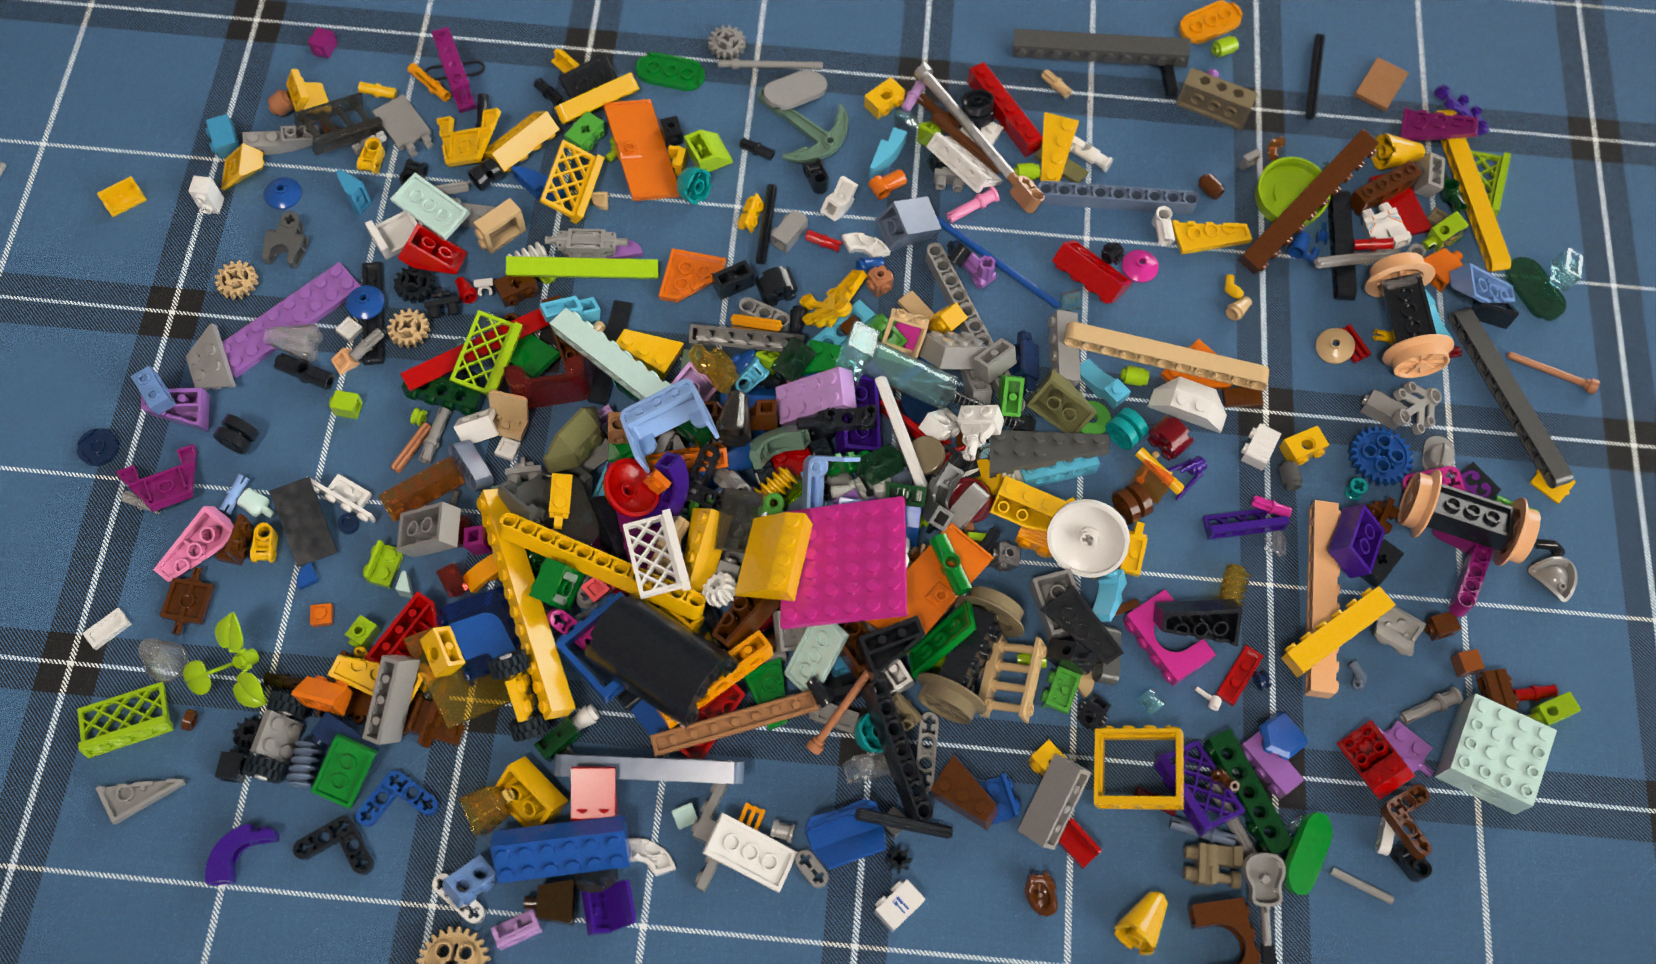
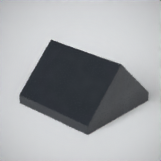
M1476 299L1473 300L1472 310L1479 321L1507 329L1519 315L1515 307L1509 303H1482Z

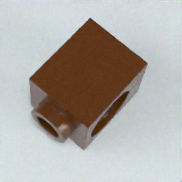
M1450 611L1431 616L1424 622L1426 623L1425 632L1430 636L1431 641L1453 636L1462 629L1457 617L1451 614Z

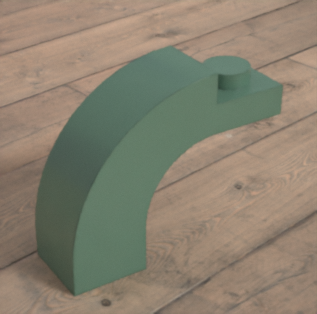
M796 424L770 430L756 437L750 442L751 450L749 451V458L753 463L754 469H762L770 458L782 452L804 450L811 442L809 430H797Z

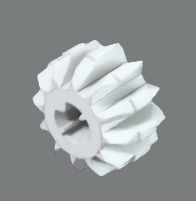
M720 571L718 575L713 574L712 578L707 579V583L702 585V594L709 605L721 608L722 605L727 606L729 601H734L733 596H736L737 583L731 575Z

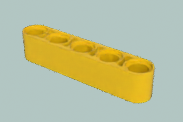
M628 73L568 100L554 109L562 125L582 117L586 111L591 113L602 108L604 103L615 102L638 91L639 87L632 73Z

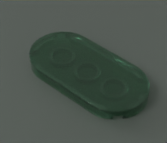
M1518 257L1511 261V267L1505 273L1506 279L1509 284L1513 285L1514 291L1535 317L1546 319V321L1558 319L1566 310V299L1541 265L1528 257Z

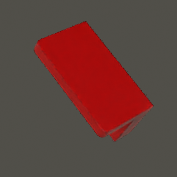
M1073 818L1068 821L1058 843L1083 869L1102 850Z

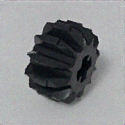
M255 716L251 720L245 717L244 723L237 722L238 728L233 730V742L239 750H246L249 754L262 718L258 720Z

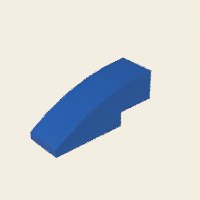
M512 166L511 170L514 179L539 200L548 176L528 168ZM552 179L555 187L561 186L559 183ZM564 189L557 190L561 199L566 198ZM553 192L547 193L546 198L552 202L557 201Z

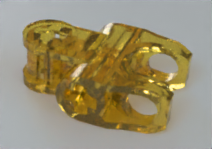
M694 344L690 349L689 358L695 369L700 374L707 375L719 392L728 394L734 382H737L739 379L733 361L721 349L713 348L710 353L703 345ZM699 349L701 357L696 359V351Z

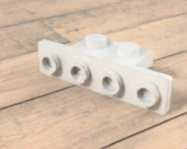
M337 474L328 488L311 479L316 494L321 492L329 502L335 503L336 501L348 513L351 511L357 513L356 516L364 522L369 520L375 523V517L363 509L372 496L371 492L340 474Z

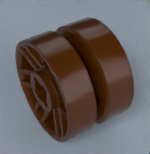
M1135 481L1112 494L1115 510L1125 517L1126 523L1129 525L1153 513L1152 499L1139 482Z

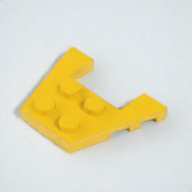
M498 108L483 110L481 127L453 132L454 118L451 116L437 118V124L440 127L439 135L443 141L442 149L445 164L449 167L481 162L501 111Z

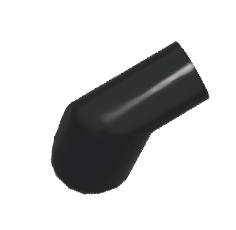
M1537 539L1536 549H1547L1553 554L1552 557H1564L1565 550L1557 541Z

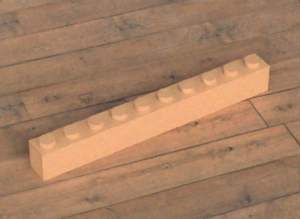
M1314 500L1309 506L1306 633L1309 631L1311 634L1316 632L1315 627L1324 620L1327 623L1332 620L1330 616L1340 610V604L1337 603V596L1340 593V585L1337 584L1340 566L1328 552L1341 516L1339 503ZM1339 648L1305 672V696L1330 699L1338 692L1339 682L1336 681V673L1339 670V662L1336 661V654Z

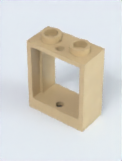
M511 198L473 222L476 229L474 233L479 239L477 241L479 246L483 250L486 249L490 254H493L527 230L522 211Z
M892 308L877 356L914 368L928 330L929 319H926L923 315L907 313L904 309ZM894 320L921 329L913 351L887 343Z

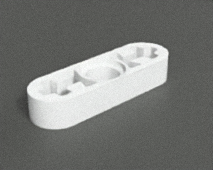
M437 875L432 882L434 891L469 923H481L486 915L485 908L478 901L474 900L469 906L474 910L479 908V917L470 918L472 914L466 909L467 906L465 904L458 909L452 900L446 897L447 894L442 888L439 890V881H444L449 875ZM462 887L457 888L461 892L466 891Z

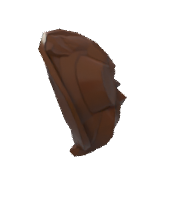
M1044 870L1043 875H1029L1025 886V896L1031 908L1038 915L1046 917L1055 914L1058 909V901L1055 894L1056 884L1048 872Z

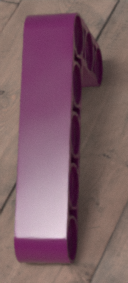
M1432 529L1433 535L1436 538L1467 553L1448 607L1451 614L1456 617H1463L1476 604L1494 549Z

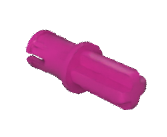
M1254 496L1251 501L1252 507L1267 511L1269 515L1275 514L1281 517L1288 516L1289 518L1292 512V507L1279 504L1274 499L1268 500Z

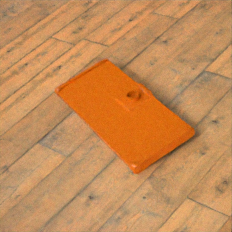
M642 99L604 103L603 107L615 142V150L618 160L621 162L632 201L680 197L676 188L677 179L651 100Z
M950 522L946 530L941 533H946L955 553L960 557V564L971 584L994 557ZM931 545L906 570L907 616L866 620V623L879 630L918 616L923 630L927 634L938 620L955 604L960 596L954 595L946 576L941 572V566ZM953 562L945 563L948 567H955Z

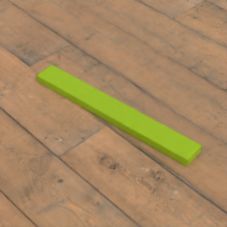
M506 256V276L658 279V260Z

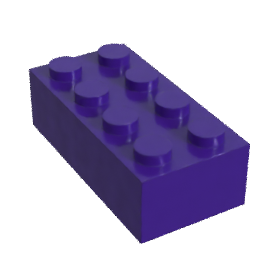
M853 374L857 408L866 407L867 405L871 406V404L877 407L876 427L865 431L850 430L836 432V453L845 455L847 452H854L857 455L862 451L868 450L870 454L874 450L881 449L879 390L875 382L877 377ZM842 417L844 423H851L848 417Z

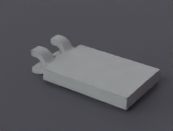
M404 94L372 111L400 151L406 149L411 158L418 155L414 146L416 142L421 140L427 149L434 146L430 141L431 137L429 135L432 133L429 127Z

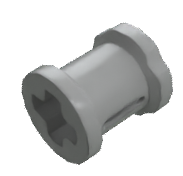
M775 819L770 838L778 837L787 840V843H791L796 825H787Z

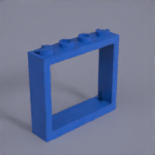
M621 591L616 595H610L604 605L593 609L588 618L577 622L573 630L568 634L565 633L560 636L555 644L557 651L605 704L609 703L625 688L614 680L604 688L568 647L596 625L603 613L617 599L622 596L627 598Z

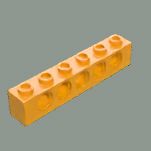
M760 630L727 652L738 660L735 671L729 673L726 678L721 674L716 682H712L706 696L699 699L696 703L698 709L774 656L772 645ZM657 710L670 730L678 725V723Z

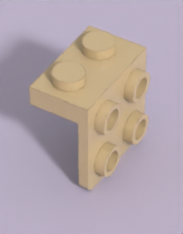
M490 390L488 394L490 408L493 407L497 413L493 422L499 432L498 436L522 441L529 426L528 399L520 395Z

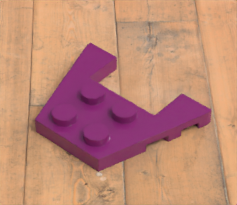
M195 444L176 450L181 461V465L142 479L139 478L134 465L118 470L116 473L119 479L152 512L193 497L197 458Z

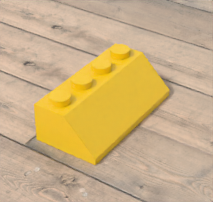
M547 111L533 112L488 146L483 158L490 157L498 165L501 172L507 173L511 171V167L518 161L522 162L529 157L528 153L532 150L536 151L541 148V143L545 140L549 141L554 138L559 128Z

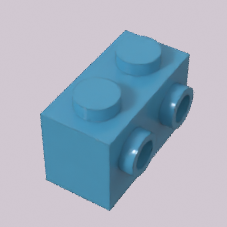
M228 114L206 120L208 127L205 128L208 138L212 140V142H209L212 152H216L220 159L228 157L239 147L235 128Z

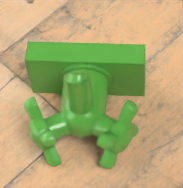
M882 313L876 314L866 324V327L881 341L888 319ZM894 320L887 343L902 347L908 340L897 330L895 325L898 321Z

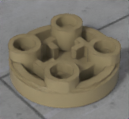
M922 436L915 439L912 445L924 475L937 474L945 460V447L932 436Z

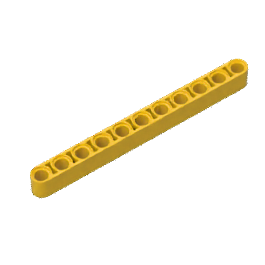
M1450 109L1434 112L1435 114L1441 112L1450 116L1457 114L1456 111ZM1440 139L1452 175L1460 183L1459 190L1468 206L1466 213L1488 272L1509 270L1511 258L1467 139Z
M505 513L500 517V536L503 539L565 564L628 593L640 596L631 563L516 514ZM640 567L638 568L639 571L645 574L647 573V570ZM654 573L650 575V577L659 580L661 577ZM665 578L662 583L671 585L675 582ZM647 580L642 586L643 591L652 590L656 584ZM678 589L644 598L649 602L692 620H698L703 616L706 603L704 595L692 589L687 591Z

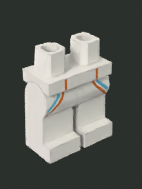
M1385 202L1378 206V214L1374 215L1370 208L1362 211V228L1367 239H1371V237H1393V249H1400L1410 245L1412 236L1403 225L1396 207L1392 208L1388 202Z

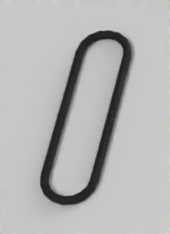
M474 60L462 62V65L480 63L483 67L480 72L466 74V76L480 75L485 70V65L482 61ZM442 65L430 66L425 69V72L427 73L430 69L442 68ZM439 77V78H433V79H434V80H445V79H447V78H446V77Z

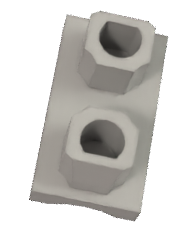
M949 167L935 168L933 182L935 183L936 190H945L946 184L953 185L952 191L962 192L966 183Z
M521 457V463H514V468L505 469L507 480H512L514 483L530 480L543 473L541 465H534V461L527 462L526 457Z

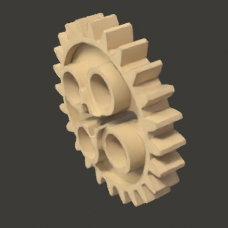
M458 926L456 932H454L452 927H449L447 934L442 929L439 930L440 937L432 934L433 942H424L427 950H420L419 952L424 957L416 961L421 964H450L454 960L458 964H485V962L491 960V957L484 956L489 951V948H481L485 941L483 939L476 941L479 936L477 933L470 937V929L467 928L463 933L462 927ZM459 944L455 955V945ZM449 946V954L441 958V948ZM466 948H471V957L463 960L462 952Z

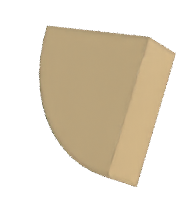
M592 192L590 198L593 205L598 209L608 211V192Z
M1091 670L1088 675L1081 676L1077 688L1083 699L1089 696L1094 687Z

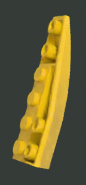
M1005 475L995 495L990 513L1022 527L1047 532L1053 516L1061 507L1069 502Z

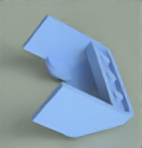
M690 379L680 380L630 405L620 414V420L634 458L647 474L650 473V469L645 456L655 451L657 447L655 437L689 420L696 428L708 426L716 439L720 438L705 403Z
M807 456L803 462L802 509L823 507L824 475L828 470V461L860 462L861 457Z

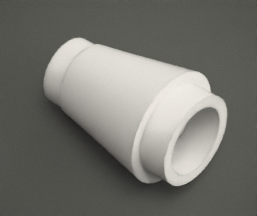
M590 704L588 706L585 705L571 719L581 730L597 723L596 720L600 716L594 706Z

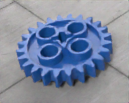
M1377 426L1373 429L1368 427L1365 431L1362 430L1356 435L1350 444L1351 449L1348 453L1352 456L1349 458V461H1355L1351 467L1358 468L1356 474L1362 473V479L1368 477L1369 484L1376 481L1377 486H1380L1382 482L1385 487L1390 483L1395 485L1398 481L1401 482L1413 468L1411 464L1414 459L1410 458L1413 452L1408 451L1411 445H1405L1406 438L1400 439V433L1394 435L1392 428L1389 432H1386L1385 426L1380 431Z

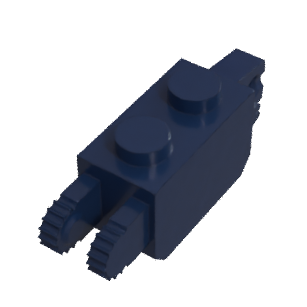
M1022 330L1018 332L1017 343L1014 344L1016 364L1009 368V372L1011 375L1025 378L1023 395H1025L1026 391H1035L1036 381L1039 380L1038 345L1033 343L1031 333Z

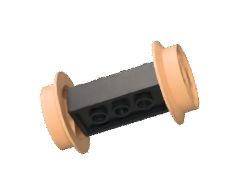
M1398 253L1379 260L1369 270L1370 278L1365 283V290L1371 296L1383 298L1394 345L1384 352L1382 356L1383 363L1393 367L1394 374L1401 378L1423 377L1440 371L1450 362L1448 353L1454 348V340L1449 336L1437 334L1424 287L1434 278V267L1425 263L1423 257L1417 253Z
M1437 469L1430 475L1421 472L1413 475L1404 491L1399 506L1400 511L1397 516L1398 524L1408 527L1410 536L1413 538H1417L1426 527L1492 548L1494 549L1493 561L1497 566H1502L1507 561L1520 564L1527 558L1535 544L1541 521L1539 511L1528 508V502L1525 498L1520 497L1516 499L1511 506L1442 484V473Z

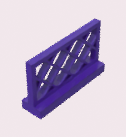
M1197 740L1184 746V774L1195 777L1194 785L1184 782V810L1182 811L1199 837L1207 834L1209 830L1243 815L1246 811L1233 791L1222 787L1224 790L1223 795L1211 792L1213 784L1221 785L1219 782H1214L1211 777L1199 774L1201 766L1209 768L1211 772L1218 769ZM1196 748L1200 754V759L1189 757V750ZM1175 750L1168 754L1158 755L1153 764L1173 796H1176V766L1173 765L1170 759L1176 757ZM1186 761L1197 764V772L1185 769ZM1198 779L1210 782L1209 789L1205 790L1197 787ZM1195 792L1207 795L1205 804L1195 799ZM1210 797L1222 800L1220 809L1209 805ZM1225 802L1233 804L1237 811L1231 813L1223 810ZM1207 810L1218 813V820L1211 823L1206 815Z

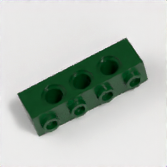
M443 376L409 392L404 382L401 386L405 396L411 400L419 399L428 405L433 406L436 404L450 411H460L465 416L479 412L486 399L485 394L453 383L449 378ZM465 397L463 400L458 401L459 398Z

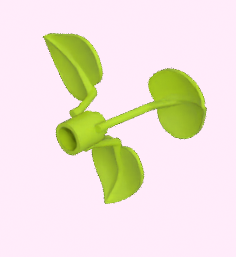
M232 612L220 620L215 627V637L218 644L222 648H228L231 653H237L232 662L206 672L204 663L194 660L184 667L183 678L187 687L193 693L204 695L211 688V680L208 675L231 666L244 669L236 677L238 683L233 686L234 695L243 706L250 708L266 705L268 701L264 697L258 679L252 673L247 672L253 668L252 665L258 663L259 655L255 649H242L243 636L235 612Z

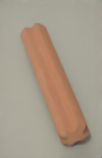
M422 423L390 465L393 471L400 473L421 446L424 439L427 438L431 429L428 423Z

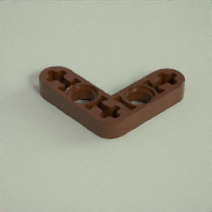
M1420 784L1399 794L1381 807V814L1410 854L1416 859H1424L1432 852L1431 844L1408 815L1430 799L1428 789ZM1419 794L1420 797L1415 799L1414 795ZM1402 799H1405L1408 802L1409 807H1406L1403 804ZM1396 807L1397 811L1393 813L1391 809ZM1402 825H1405L1409 829L1410 834L1406 833L1403 830Z

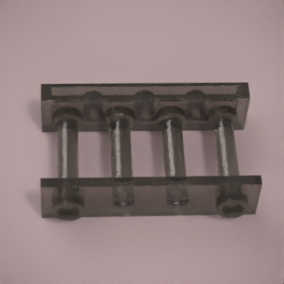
M361 92L294 113L295 127L306 126L313 136L312 146L313 152L316 155L359 142L371 135L375 136L381 130L383 131L382 119L379 116L370 119L362 108L363 94ZM355 110L363 122L354 124L346 112ZM339 115L347 127L337 129L329 118ZM322 120L330 132L321 135L312 123Z

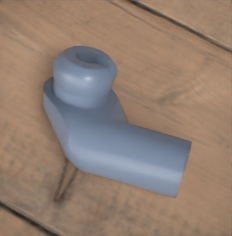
M1355 661L1348 665L1354 674L1352 687L1356 691H1361L1366 686L1368 676L1358 661Z

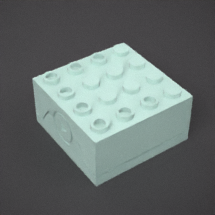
M1475 693L1458 705L1434 777L1515 815L1534 806L1557 730Z

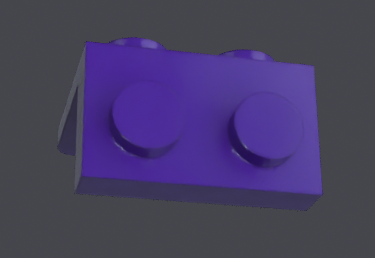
M622 879L604 888H589L581 891L588 936L609 934L636 922L632 890L628 879Z

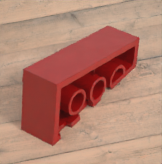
M736 683L698 709L699 715L694 723L735 712L744 699L745 693ZM716 740L682 749L678 752L684 758L705 759Z

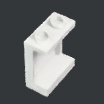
M403 211L377 225H374L372 220L366 222L365 225L385 260L402 251L417 225V221L407 212Z

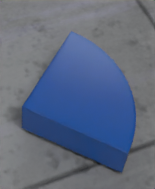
M311 562L303 566L297 576V586L300 590L319 582Z

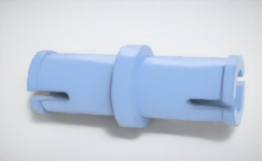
M238 474L231 489L226 491L227 496L218 510L223 512L228 505L229 507L225 514L231 515L250 479L245 477L242 484H240L244 476Z

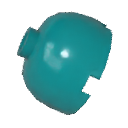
M699 167L684 169L678 176L676 185L680 197L694 205H697L700 200L701 202L705 201L712 188V184L709 183L711 174Z
M869 712L865 713L857 720L854 727L856 743L867 753H882L883 750Z

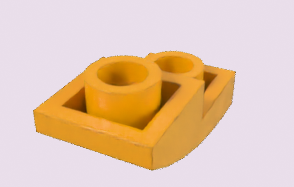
M493 554L477 563L462 576L471 593H477L489 580L495 581L498 578L499 570L497 564L493 561Z

